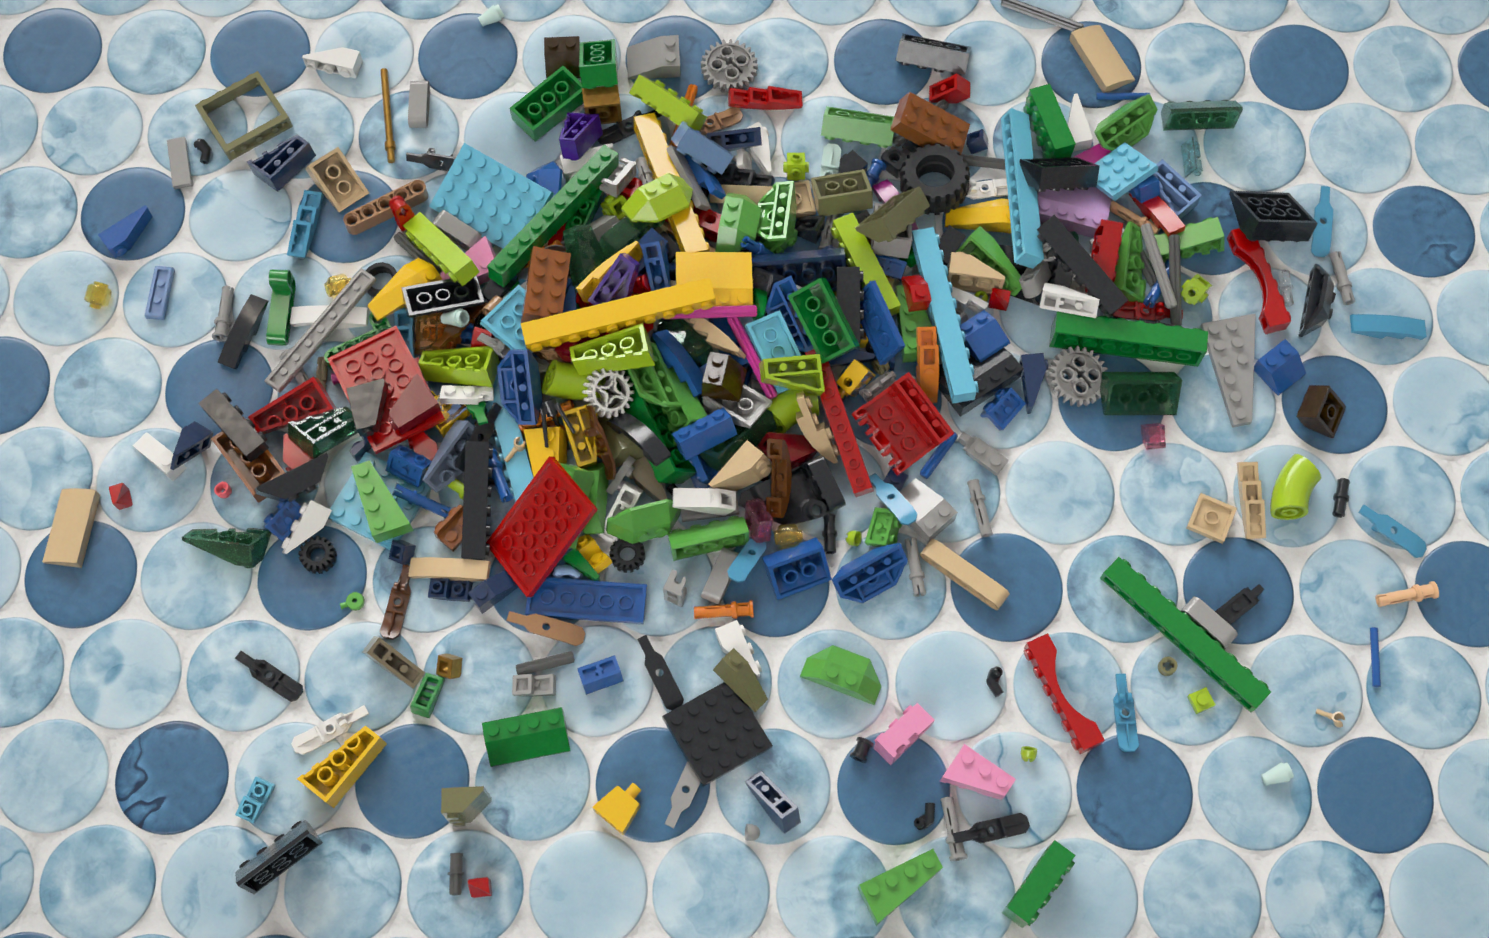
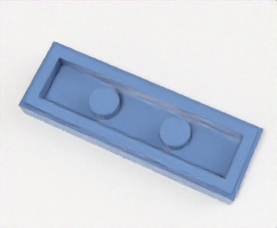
M155 266L144 315L146 319L165 320L175 273L173 267Z

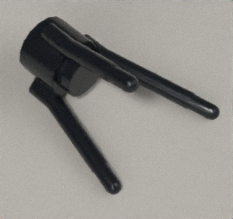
M555 398L541 402L542 408L539 410L542 417L543 437L546 448L549 447L546 414L547 417L552 416L556 427H559L560 424L556 416L559 411L573 434L576 433L562 410L560 402L557 403Z

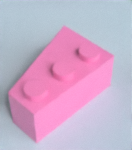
M484 236L465 252L480 271L476 275L479 285L490 280L487 265L496 257L491 242ZM443 271L440 273L442 280L450 279L448 273L445 274Z
M918 703L914 706L909 705L903 711L904 715L899 720L896 718L888 726L889 729L885 733L882 732L874 740V749L890 765L935 721Z
M964 744L940 782L949 783L959 788L969 789L979 794L1002 800L1016 779Z

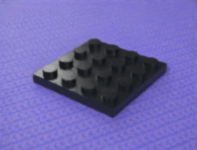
M725 682L662 716L667 728L703 787L771 749L773 746L749 706Z

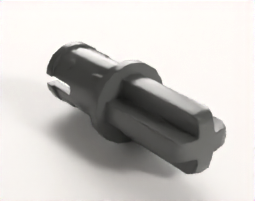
M450 853V872H448V875H450L449 894L453 896L461 895L462 875H464V872H462L463 853Z

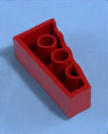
M1101 219L1094 232L1091 257L1114 282L1116 278L1115 265L1118 263V250L1122 241L1123 223Z
M313 376L254 412L248 418L256 426L255 430L257 433L261 431L263 434H267L338 410L319 379Z

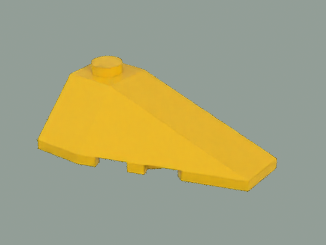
M1001 198L958 207L955 210L950 209V212L946 213L945 227L947 228L950 225L957 229L976 230L981 226L985 231L1012 233L1009 200Z
M417 258L403 265L367 307L377 321L404 308L401 287L440 281L442 277L433 264Z

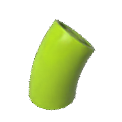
M553 360L546 370L542 383V393L562 399L583 400L585 397H588L587 394L582 393L583 390L588 389L583 384L590 383L587 376H594L593 374L579 376L573 363ZM602 378L597 385H605L606 378ZM595 392L596 398H600V394Z
M790 389L771 399L772 404L760 416L761 421L776 433H786L792 426L797 424L796 413L801 410L797 402L796 393L801 391ZM805 393L806 397L809 396L812 401L813 407H810L812 413H816L819 416L818 396Z
M1294 454L1280 471L1271 495L1270 514L1272 517L1280 520H1294L1308 514L1310 496L1317 483L1321 480V474L1316 466L1306 457Z

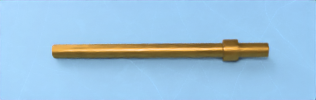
M382 68L380 72L386 133L384 144L388 163H394L396 144L393 141L388 70Z

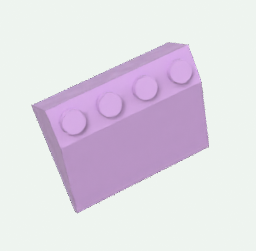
M1089 187L1088 190L1075 188L1074 191L1065 189L1051 191L1046 189V192L1037 193L1040 224L1055 215L1069 232L1094 238V232L1100 220H1108L1111 198L1098 188Z

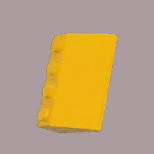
M676 252V285L710 277L716 299V305L714 306L753 305L751 252Z

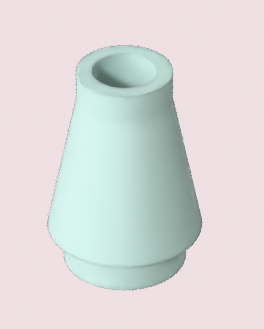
M497 4L495 6L492 5L478 19L484 27L502 21V18L505 16Z
M460 308L442 313L440 319L443 324L464 327L469 322V314L466 310Z
M1281 762L1266 773L1261 774V778L1265 786L1290 782L1294 775L1289 764Z

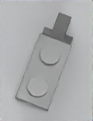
M965 432L960 435L958 442L965 446L963 450L966 451V454L997 476L1007 464L1008 459L974 435L971 437Z

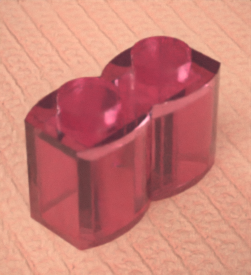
M761 499L747 500L744 519L748 529L751 530L752 539L757 543L770 541L773 518L766 511L765 503Z

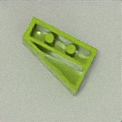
M820 354L763 359L759 363L762 383L804 391L805 393L818 396L825 392Z

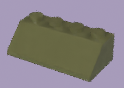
M919 186L892 196L855 229L857 232L878 243L883 241L891 242L897 238V234L907 229L906 226L916 222L915 218L925 214L924 210L930 205Z

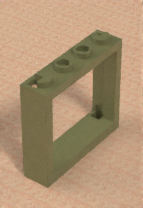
M258 71L249 74L246 78L233 83L231 86L216 92L211 97L201 100L195 105L200 116L230 161L293 127L290 118ZM260 85L280 115L226 144L207 114Z

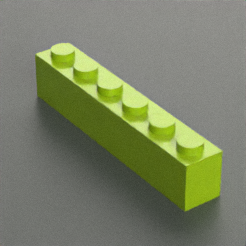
M421 212L403 225L407 230L405 234L409 240L414 242L420 250L422 249L424 254L428 258L430 257L436 266L439 265L445 274L448 273V276L454 283L458 281L464 286L480 273L474 262Z
M854 213L833 220L831 233L834 239L837 238L839 248H844L848 267H860V271H863L864 280L860 282L862 289L870 281L875 280L891 315L899 313L901 304L867 238L855 229L859 223Z

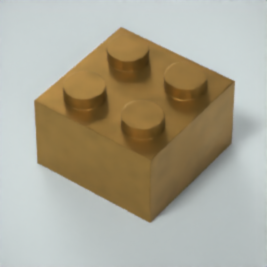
M618 85L582 89L586 114H599L601 124L619 123L622 121Z

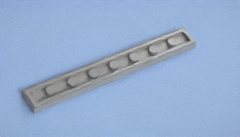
M360 268L264 380L265 383L281 393L377 281L376 278Z

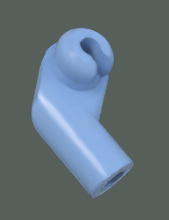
M557 565L552 575L554 578H562L563 575H568L573 579L580 580L583 573L571 565Z

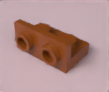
M461 504L453 507L449 511L448 517L444 521H440L434 530L436 538L452 552L462 543L463 506Z

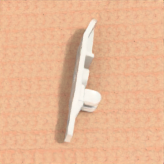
M1005 178L980 182L970 180L969 191L966 197L975 200L1008 196L1007 179Z
M365 705L347 714L339 713L310 730L295 736L291 745L297 754L304 755L348 732L354 722L367 716L369 712ZM333 726V731L327 732V728Z

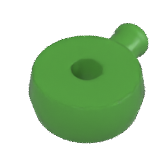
M358 592L350 593L346 598V602L340 603L341 609L348 607L354 611L360 610L365 604L364 596Z

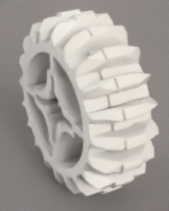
M602 368L601 373L596 370L592 371L594 377L587 376L590 383L583 384L585 387H588L587 390L582 391L583 394L588 395L583 400L590 401L588 405H593L595 414L598 413L599 417L604 415L606 418H611L612 415L618 417V412L624 414L625 410L623 407L630 408L627 401H633V398L629 397V395L635 393L634 390L629 389L634 384L627 383L630 377H624L625 371L623 370L619 372L609 370V372H606ZM610 376L609 380H606L605 385H597L602 378ZM616 380L619 382L621 386V392L617 390ZM601 389H609V391L615 395H608L606 391H603ZM595 392L600 394L601 404L598 402ZM614 398L620 399L616 405L607 408Z

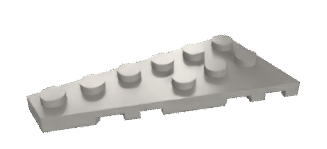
M1256 313L1206 322L1200 326L1202 330L1208 331L1207 349L1232 428L1249 425L1252 422Z

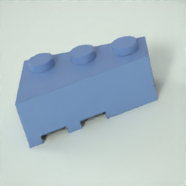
M684 121L681 122L671 138L677 146V151L683 155L688 153L693 156L691 159L699 165L704 163L707 165L706 169L714 174L718 172L722 175L734 157L729 151L702 135L698 130L692 129Z
M1162 159L1156 164L1158 171L1153 174L1159 179V197L1181 220L1197 206L1202 195Z

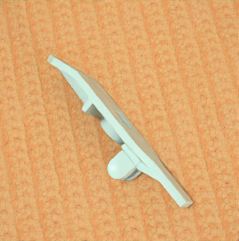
M828 143L824 147L819 176L838 174L841 148L838 144Z

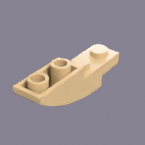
M804 391L796 393L797 402L801 410L796 413V420L809 443L823 457L834 464L838 463L837 456L840 453L837 445L832 444L831 439L833 435L830 427L826 428L824 422L819 424L817 414L811 411L810 407H813L810 397H806Z

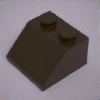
M579 36L544 37L546 79L562 66L569 70L576 78H581L579 69Z
M710 352L702 381V396L740 403L747 370L729 355Z
M1309 385L1296 417L1306 428L1329 438H1334L1346 406L1330 386Z

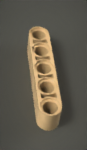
M931 539L920 553L923 560L995 610H999L1010 595L1008 590L935 539Z

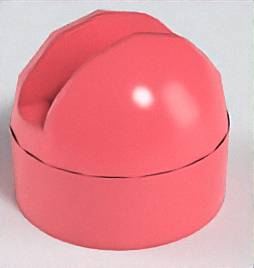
M220 482L215 486L214 492L218 497L225 499L232 493V489L228 483Z

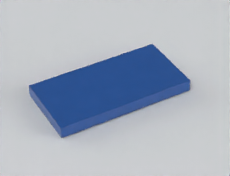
M874 280L870 281L862 289L864 290V301H860V309H864V320H860L879 364L885 365L905 347V344Z

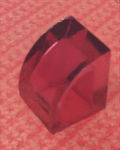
M1161 423L1141 425L1142 440L1147 450L1166 448L1165 425Z

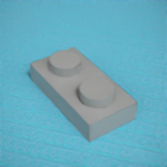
M629 455L606 492L613 495L616 490L620 491L626 482L623 479L625 476L629 478L635 469L632 465L636 459Z

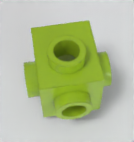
M805 152L787 153V162H783V173H787V180H805V173H809V162H805Z
M608 195L604 198L605 201L600 204L603 208V215L616 216L619 220L626 217L621 210L627 202L623 195H619L617 198Z
M1199 274L1195 275L1191 280L1187 279L1181 287L1183 289L1181 292L1183 300L1190 305H1196L1199 302L1203 303L1209 296L1207 292L1212 285Z

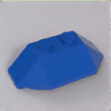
M552 161L526 174V178L553 192L554 197L561 189L563 170L556 162Z
M789 276L774 283L766 306V313L770 315L780 310L798 350L808 352L813 350L814 347L788 298V295L798 290L792 276Z
M510 349L497 366L501 404L518 425H536L540 414L541 402L543 401L539 364L529 349Z
M900 543L878 547L842 566L833 577L832 582L840 598L864 603L895 586L908 559Z

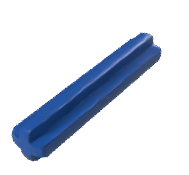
M955 432L939 444L921 469L920 475L923 478L928 479L953 445L958 437Z

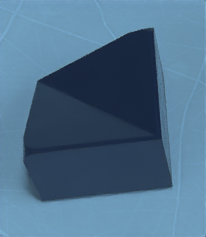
M984 129L967 134L966 145L971 154L988 149V137Z
M392 540L388 559L400 564H410L411 558L414 557L416 545L404 540Z

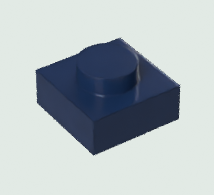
M892 466L883 482L892 484L900 492L909 475L902 472L897 476L892 470L895 467Z

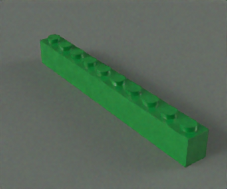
M603 145L487 265L489 278L504 288L530 261L533 246L542 248L603 184L601 182L602 179H608L619 165V153Z
M1118 557L1103 572L1100 577L1103 582L1250 713L1257 709L1271 693L1265 682L1254 677L1253 672L1237 662V658L1233 654L1227 653L1217 640L1211 639L1204 628L1194 624L1188 614L1176 608V604L1172 600L1166 599L1156 586L1150 585L1143 574L1133 570L1127 560Z

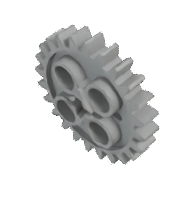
M723 39L722 44L716 42V47L710 45V51L705 50V55H702L701 73L704 74V80L708 79V85L713 83V89L719 86L720 92L724 88H726L727 93L730 88L739 87L743 90V85L748 87L749 81L753 82L754 76H757L758 64L755 52H751V47L745 48V43L739 45V40L732 43V39H730L729 43H726Z
M1079 346L1074 351L1072 347H1069L1067 351L1063 349L1060 354H1057L1055 356L1056 360L1053 359L1051 361L1052 366L1048 368V371L1052 373L1047 378L1053 379L1049 385L1055 386L1052 392L1058 391L1057 398L1064 397L1063 403L1070 400V406L1075 404V402L1078 407L1082 403L1088 406L1090 402L1093 404L1096 402V399H1100L1102 397L1101 393L1103 394L1106 391L1104 387L1109 383L1105 379L1109 375L1104 374V372L1108 368H1102L1101 365L1104 361H1098L1100 355L1092 356L1093 350L1087 353L1086 347L1081 351ZM1074 360L1078 361L1081 367L1076 366ZM1062 373L1067 374L1069 379H1065L1062 376ZM1088 373L1093 375L1094 380L1088 377ZM1076 386L1082 389V393L1076 390Z

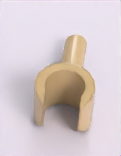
M520 437L514 439V447L504 459L505 462L508 463L517 451L521 452L525 449V441L523 444L517 445Z
M1320 709L1316 710V714L1333 720L1336 727H1343L1342 722L1338 720H1345L1343 713L1335 712L1332 714Z

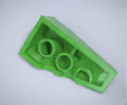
M1132 221L1127 223L1122 235L1121 245L1118 250L1119 259L1117 265H1115L1116 278L1113 283L1127 297L1129 302L1138 301L1143 303L1146 280H1142L1141 270L1145 269L1144 262L1141 261L1140 252L1143 251L1142 232L1140 227Z
M979 226L956 252L972 255L1004 275L1005 281L1002 289L1010 290V294L1016 296L1022 289L1019 282L1020 274L995 239Z

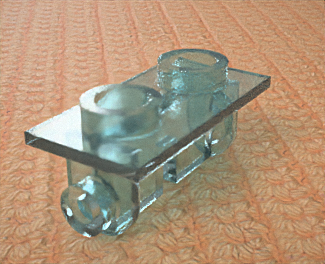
M1193 137L1181 145L1185 177L1191 173H1194L1195 176H1200L1203 171L1201 160H1199L1201 157L1200 145L1197 141H1194Z

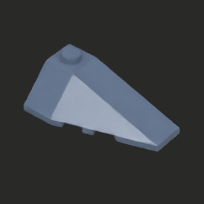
M455 421L446 433L423 478V481L434 492H439L453 482L457 476L464 473L455 467V459L461 453L466 444L465 441L469 439L475 428L469 421Z

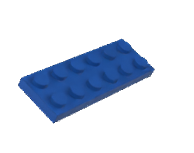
M547 577L533 597H527L525 615L528 616L536 613L550 618L644 624L647 584Z

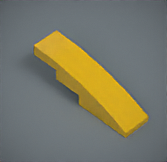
M635 241L618 251L598 266L576 287L582 301L589 303L588 299L620 253H627L638 262L643 258L639 242Z

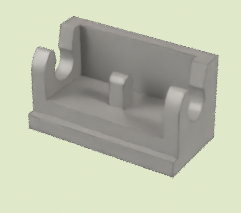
M626 158L619 160L624 164L619 163L608 179H602L601 182L603 184L600 185V190L617 198L636 176V162Z
M672 569L663 587L664 600L683 607L684 598L687 594V588L684 587L686 578L683 577L682 582L679 584L676 581L677 571Z

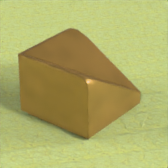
M452 654L438 655L436 675L449 679L459 678L461 676L463 658Z

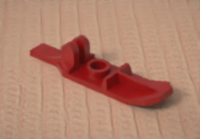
M1128 301L1112 316L1130 320L1142 318L1161 321L1165 318H1170V309L1164 307L1163 302L1155 303L1153 308H1149L1151 303L1145 306L1142 302ZM1143 309H1147L1149 313H1145Z

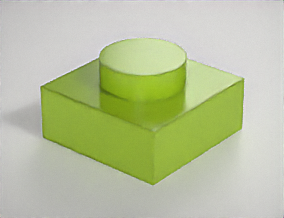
M1207 687L1187 696L1196 714L1216 705Z

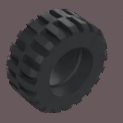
M928 144L924 145V148L918 147L914 153L910 152L907 155V159H904L902 163L900 191L903 193L920 186L930 205L924 210L925 214L934 213V215H940L942 212L944 214L949 213L950 209H957L959 203L962 204L968 195L970 180L969 164L963 155L959 156V151L956 149L951 150L950 146L945 145L943 147L940 144L930 146ZM938 172L946 175L951 181L940 187H931L923 184L919 178L927 173Z

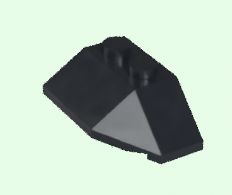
M1315 264L1310 271L1299 337H1303L1323 326L1327 319H1331L1333 309L1330 307L1336 296V293L1333 292L1334 283L1330 275L1319 264Z
M325 453L256 487L254 490L255 494L280 502L288 500L290 503L300 498L299 494L305 491L307 494L313 492L321 482L328 454Z

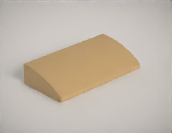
M1100 25L1087 26L1071 32L1069 39L1103 93H1108L1135 81V78Z
M79 488L61 490L43 563L82 568L100 499V494L96 490Z

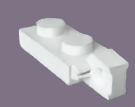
M442 386L439 399L441 404L479 405L481 401L494 400V388L486 386Z

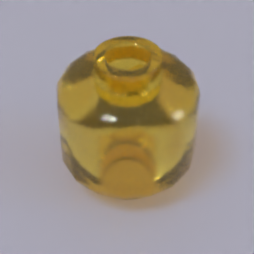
M345 274L328 277L327 282L324 284L328 297L335 299L351 278H348Z
M94 281L93 284L87 286L84 300L90 303L89 307L100 310L101 307L109 305L112 290L108 288L109 285Z
M796 524L779 525L777 530H774L775 545H778L780 549L798 546L799 542H803L802 530H798Z

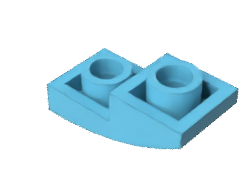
M255 777L247 796H243L235 815L255 823L276 785L260 777Z

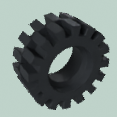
M316 536V539L310 537L309 542L305 540V545L300 546L301 551L298 552L299 560L306 570L314 574L316 572L323 574V570L329 571L328 567L332 568L334 566L333 562L337 560L335 558L337 553L334 546L325 537ZM323 549L325 556L321 561L315 562L311 560L310 556L313 550Z
M618 538V541H613L609 551L613 566L617 567L618 571L623 570L624 573H627V571L632 573L634 569H640L639 566H642L645 560L643 544L640 542L632 544ZM624 548H632L635 551V556L633 559L626 561L620 557V552Z

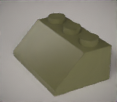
M864 169L811 178L818 216L844 214L873 208L872 188Z
M605 415L597 418L604 430L616 468L622 466L629 455L636 460L644 457L643 450L623 433L618 434L607 425V421L611 418H606Z
M484 786L442 788L441 814L453 826L462 827L466 823H471L489 805L492 797Z

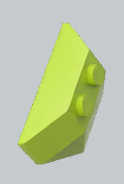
M667 173L637 188L621 210L631 222H660L688 208L693 189L683 178Z

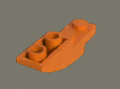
M936 326L916 327L917 383L930 401L937 403L939 345H937Z

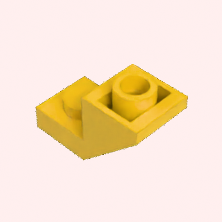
M585 534L578 538L577 550L598 574L613 563L591 536Z

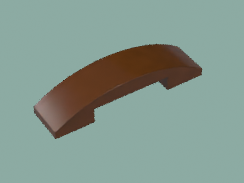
M767 439V458L772 459L771 496L766 497V516L784 518L789 503L792 480L789 450L785 440Z

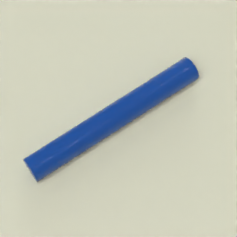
M1096 93V100H1136L1150 93Z
M1372 627L1370 628L1372 686L1381 687L1378 628Z

